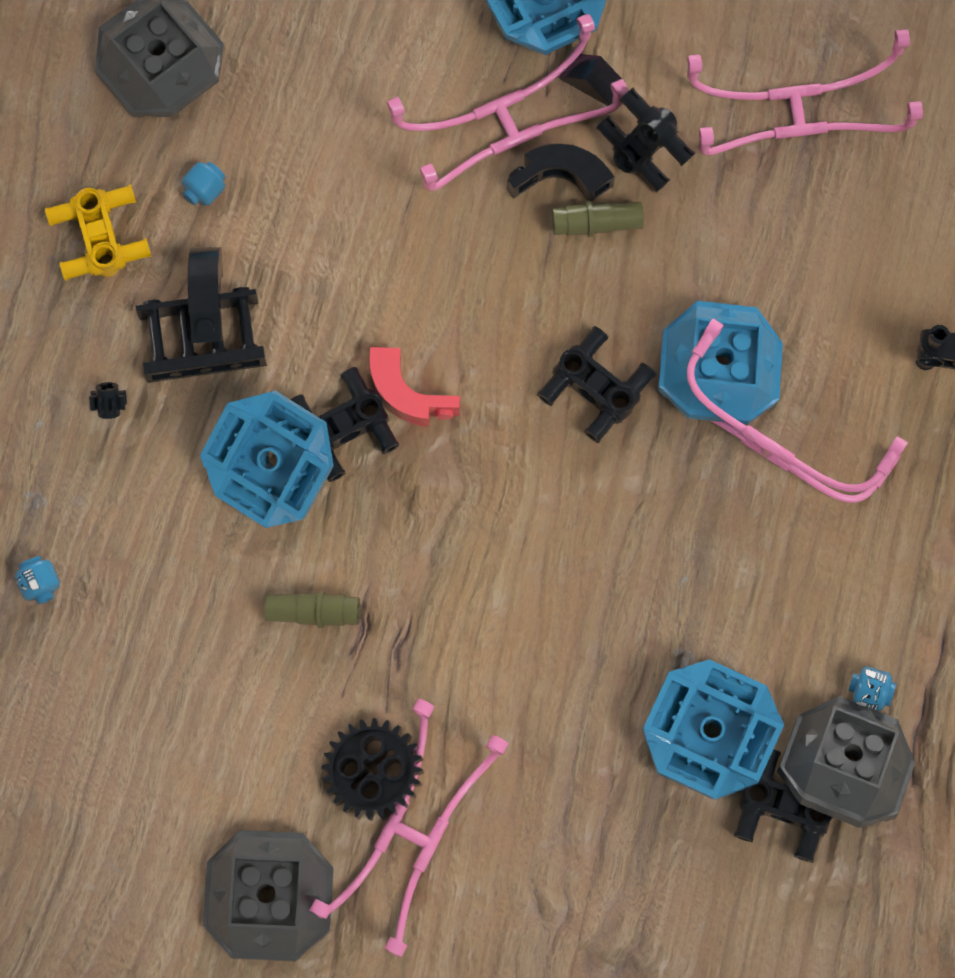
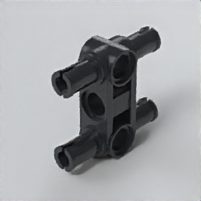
M633 87L619 100L638 119V125L631 133L626 134L610 115L596 129L614 146L612 149L614 151L613 156L618 168L626 173L640 174L657 193L670 179L652 162L654 159L652 156L660 148L664 147L682 167L695 155V152L677 135V120L674 114L666 108H658L654 105L651 107Z
M936 325L932 329L922 330L917 348V366L921 370H930L933 367L955 370V333H950L948 328L943 325Z
M594 326L579 345L572 346L561 355L560 361L553 368V376L537 393V396L545 404L552 406L566 387H571L600 410L598 416L584 430L591 440L599 443L614 424L621 423L630 416L633 408L640 401V392L655 377L656 373L648 365L641 362L626 382L614 376L593 359V355L609 338L603 330ZM569 361H575L580 364L581 368L577 371H570L565 367V364ZM619 397L625 399L628 405L624 408H617L613 405L612 401Z
M352 367L340 375L352 396L351 400L318 416L327 423L334 465L327 477L329 482L336 481L346 474L334 453V450L367 432H372L381 448L382 454L392 452L399 447V442L395 439L387 424L389 416L383 407L382 400L374 390L368 389L357 367ZM303 394L290 399L312 413ZM368 405H373L378 409L371 416L362 413L363 408Z
M773 749L758 784L745 788L742 792L739 803L742 813L734 837L747 842H753L760 816L765 815L800 827L802 833L794 857L813 863L820 837H824L827 833L833 817L825 814L823 822H815L809 814L811 808L799 804L787 785L776 782L773 779L777 761L781 755L780 751ZM752 787H760L765 792V800L761 802L752 800L749 790Z

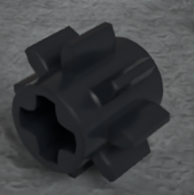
M100 383L96 385V391L90 392V411L97 410L98 417L116 418L120 416V410L126 409V390L119 391L118 384Z

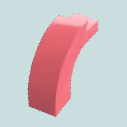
M370 347L372 383L377 396L392 414L408 423L429 427L430 415H435V418L441 420L453 419V416H460V396L424 395L408 387L401 376L400 348Z

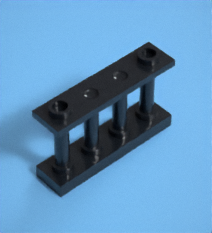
M238 287L233 289L232 292L221 294V309L237 307L242 339L240 349L228 351V349L224 348V341L212 342L210 353L202 355L194 352V344L191 342L188 298L165 302L153 299L143 302V305H137L136 312L139 319H148L152 359H150V362L143 363L147 382L152 383L267 366L264 347L254 344L249 305L259 304L256 289ZM178 315L182 354L180 358L168 359L164 356L160 318Z

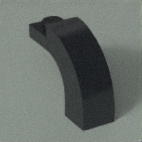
M549 144L525 153L524 165L526 167L520 166L509 174L507 179V191L513 198H516L544 179L562 178L572 182L587 201L592 202L614 186L615 176L602 160L583 148L569 144Z
M221 247L191 248L189 251L188 309L192 343L223 341L221 317V278L223 277Z

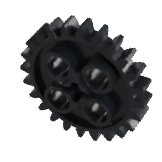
M373 718L371 726L368 727L365 721L361 719L360 729L357 730L353 725L349 724L350 734L345 735L339 731L340 743L329 742L335 749L334 752L324 753V756L331 762L330 764L322 765V769L330 773V775L322 780L325 784H333L326 791L329 796L338 794L333 801L337 806L346 802L343 808L346 814L355 808L354 813L357 819H360L364 812H366L369 821H373L375 813H378L381 819L385 820L386 810H390L395 816L398 815L396 808L398 804L405 808L408 807L405 801L406 796L416 798L415 793L411 790L412 786H422V783L415 778V775L424 774V770L416 766V764L423 761L422 756L413 755L419 749L416 743L407 745L412 736L407 733L400 737L402 728L399 725L391 731L389 720H386L382 727H380L378 720ZM380 741L382 745L381 750L373 755L368 754L367 746L369 743ZM390 750H394V754L392 756H389L386 759H384ZM350 762H357V772L352 776L344 775V767ZM394 763L402 764L400 775L397 777L388 776L387 771L390 765ZM370 764L377 768L378 773L376 775L369 773L367 767ZM361 780V782L358 784V787L356 789H352V785ZM372 784L378 785L379 792L377 796L372 799L365 798V789Z

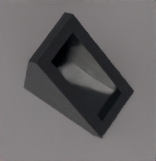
M580 54L559 77L560 80L606 106L613 103V92L610 84L622 79L601 56Z

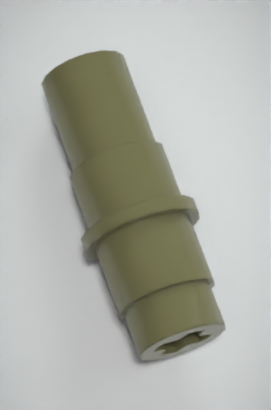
M586 201L582 205L552 208L551 211L554 235L587 234L588 237H593L596 233L643 229L644 226L641 202L592 204L591 201Z
M319 591L318 594H267L264 614L265 621L293 622L317 625L318 628H323L324 625H358L361 604L359 597L325 594L324 591Z

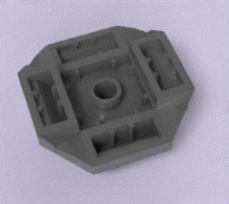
M135 0L99 27L95 72L132 117H173L219 82L225 47L220 38L188 1ZM156 49L165 50L159 56L152 55V52Z
M838 696L798 715L777 773L783 781H786L799 804L862 828L882 821L894 820L897 817L915 765V760L898 719L857 705L853 701ZM846 756H851L855 761L849 760Z
M239 830L207 861L203 926L232 959L296 962L330 933L331 913L327 919L319 918L309 910L315 899L328 905L332 903L334 868L303 833ZM265 887H272L276 892L274 900L270 903L259 901V892Z

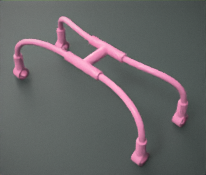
M588 13L577 18L580 41L574 51L560 66L528 88L518 89L473 109V112L441 122L413 124L402 121V114L405 113L399 97L387 101L391 121L404 130L430 131L444 129L474 119L479 120L496 112L508 137L490 144L489 148L474 155L440 180H438L436 171L431 163L421 167L420 172L423 177V185L427 190H438L480 160L542 135V132L607 115L623 105L619 100L628 92V88L624 80L620 79L610 84L613 92V104L598 110L559 118L541 125L536 124L520 132L507 107L524 100L526 96L553 81L577 59L590 39L591 31L595 30L594 22Z
M908 29L895 30L892 54L876 67L860 75L830 84L821 85L817 83L768 89L767 92H733L704 85L697 80L699 72H702L700 54L689 55L687 57V78L696 89L713 96L729 99H768L769 101L790 99L794 125L775 127L774 130L752 134L711 148L710 146L714 145L712 127L699 128V150L704 155H714L741 145L774 137L775 139L828 133L831 130L902 132L914 127L917 121L923 118L921 101L908 102V114L905 123L899 125L827 123L826 121L806 124L801 97L821 95L822 92L845 88L880 73L889 67L899 55L903 54L905 47L910 46Z
M713 318L692 350L693 354L687 366V380L694 395L710 411L725 421L712 422L741 439V443L786 472L789 470L817 490L836 500L849 503L860 502L871 496L877 488H880L908 444L898 436L895 438L877 466L876 473L872 478L861 484H845L833 480L795 458V454L750 425L746 426L727 414L703 394L695 380V366L698 359L703 357L724 327L723 324ZM824 484L841 491L862 493L857 495H846L834 491L833 489L825 486Z
M418 698L412 711L417 713L420 718L419 749L416 751V755H421L423 758L428 719L434 706ZM491 736L486 746L491 750V754L460 787L445 808L442 816L437 818L429 836L401 823L407 808L398 804L396 806L398 815L395 816L391 812L380 837L375 843V850L354 881L329 905L315 899L309 911L316 914L319 918L327 919L328 915L342 905L365 880L382 852L385 853L394 834H397L423 847L413 866L414 871L404 895L395 938L390 937L384 948L394 956L402 957L407 948V945L403 943L407 915L421 873L425 872L449 824L448 819L457 804L496 758L504 754L509 743L497 736ZM422 762L416 764V766L421 768ZM406 796L405 801H406L407 804L409 805V804H410V802H409L410 797H409V796Z

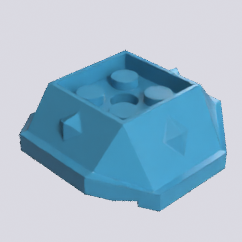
M607 0L484 1L505 39L547 55L580 39L579 26L577 24V18L588 13L595 25V30L591 31V33L597 31Z
M696 301L662 332L658 391L665 398H668L686 418L725 422L698 400L687 380V366L693 354L692 350L714 318L723 324L724 327L703 357L698 359L694 371L695 380L700 390L710 401L742 424L748 425L779 401L783 342L757 307ZM724 356L730 361V364H720L716 357Z
M276 390L227 403L200 454L215 496L265 528L305 519L334 466L327 423ZM270 451L277 457L276 466L272 465L269 461L268 455Z
M709 659L668 673L642 731L657 774L710 799L717 800L758 784L784 727V723L767 685ZM709 723L715 724L720 730V735L716 738L706 736L703 726Z

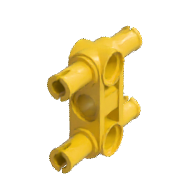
M131 184L105 192V189L84 188L76 196H72L70 202L45 208L50 227L76 219L77 222L79 221L87 249L85 256L59 262L65 281L91 273V276L111 277L120 269H124L126 263L152 257L146 238L120 246V243L117 244L109 213L113 208L136 203ZM90 201L97 202L95 208L90 210L84 209L86 203ZM105 255L113 257L107 264L99 263V259Z

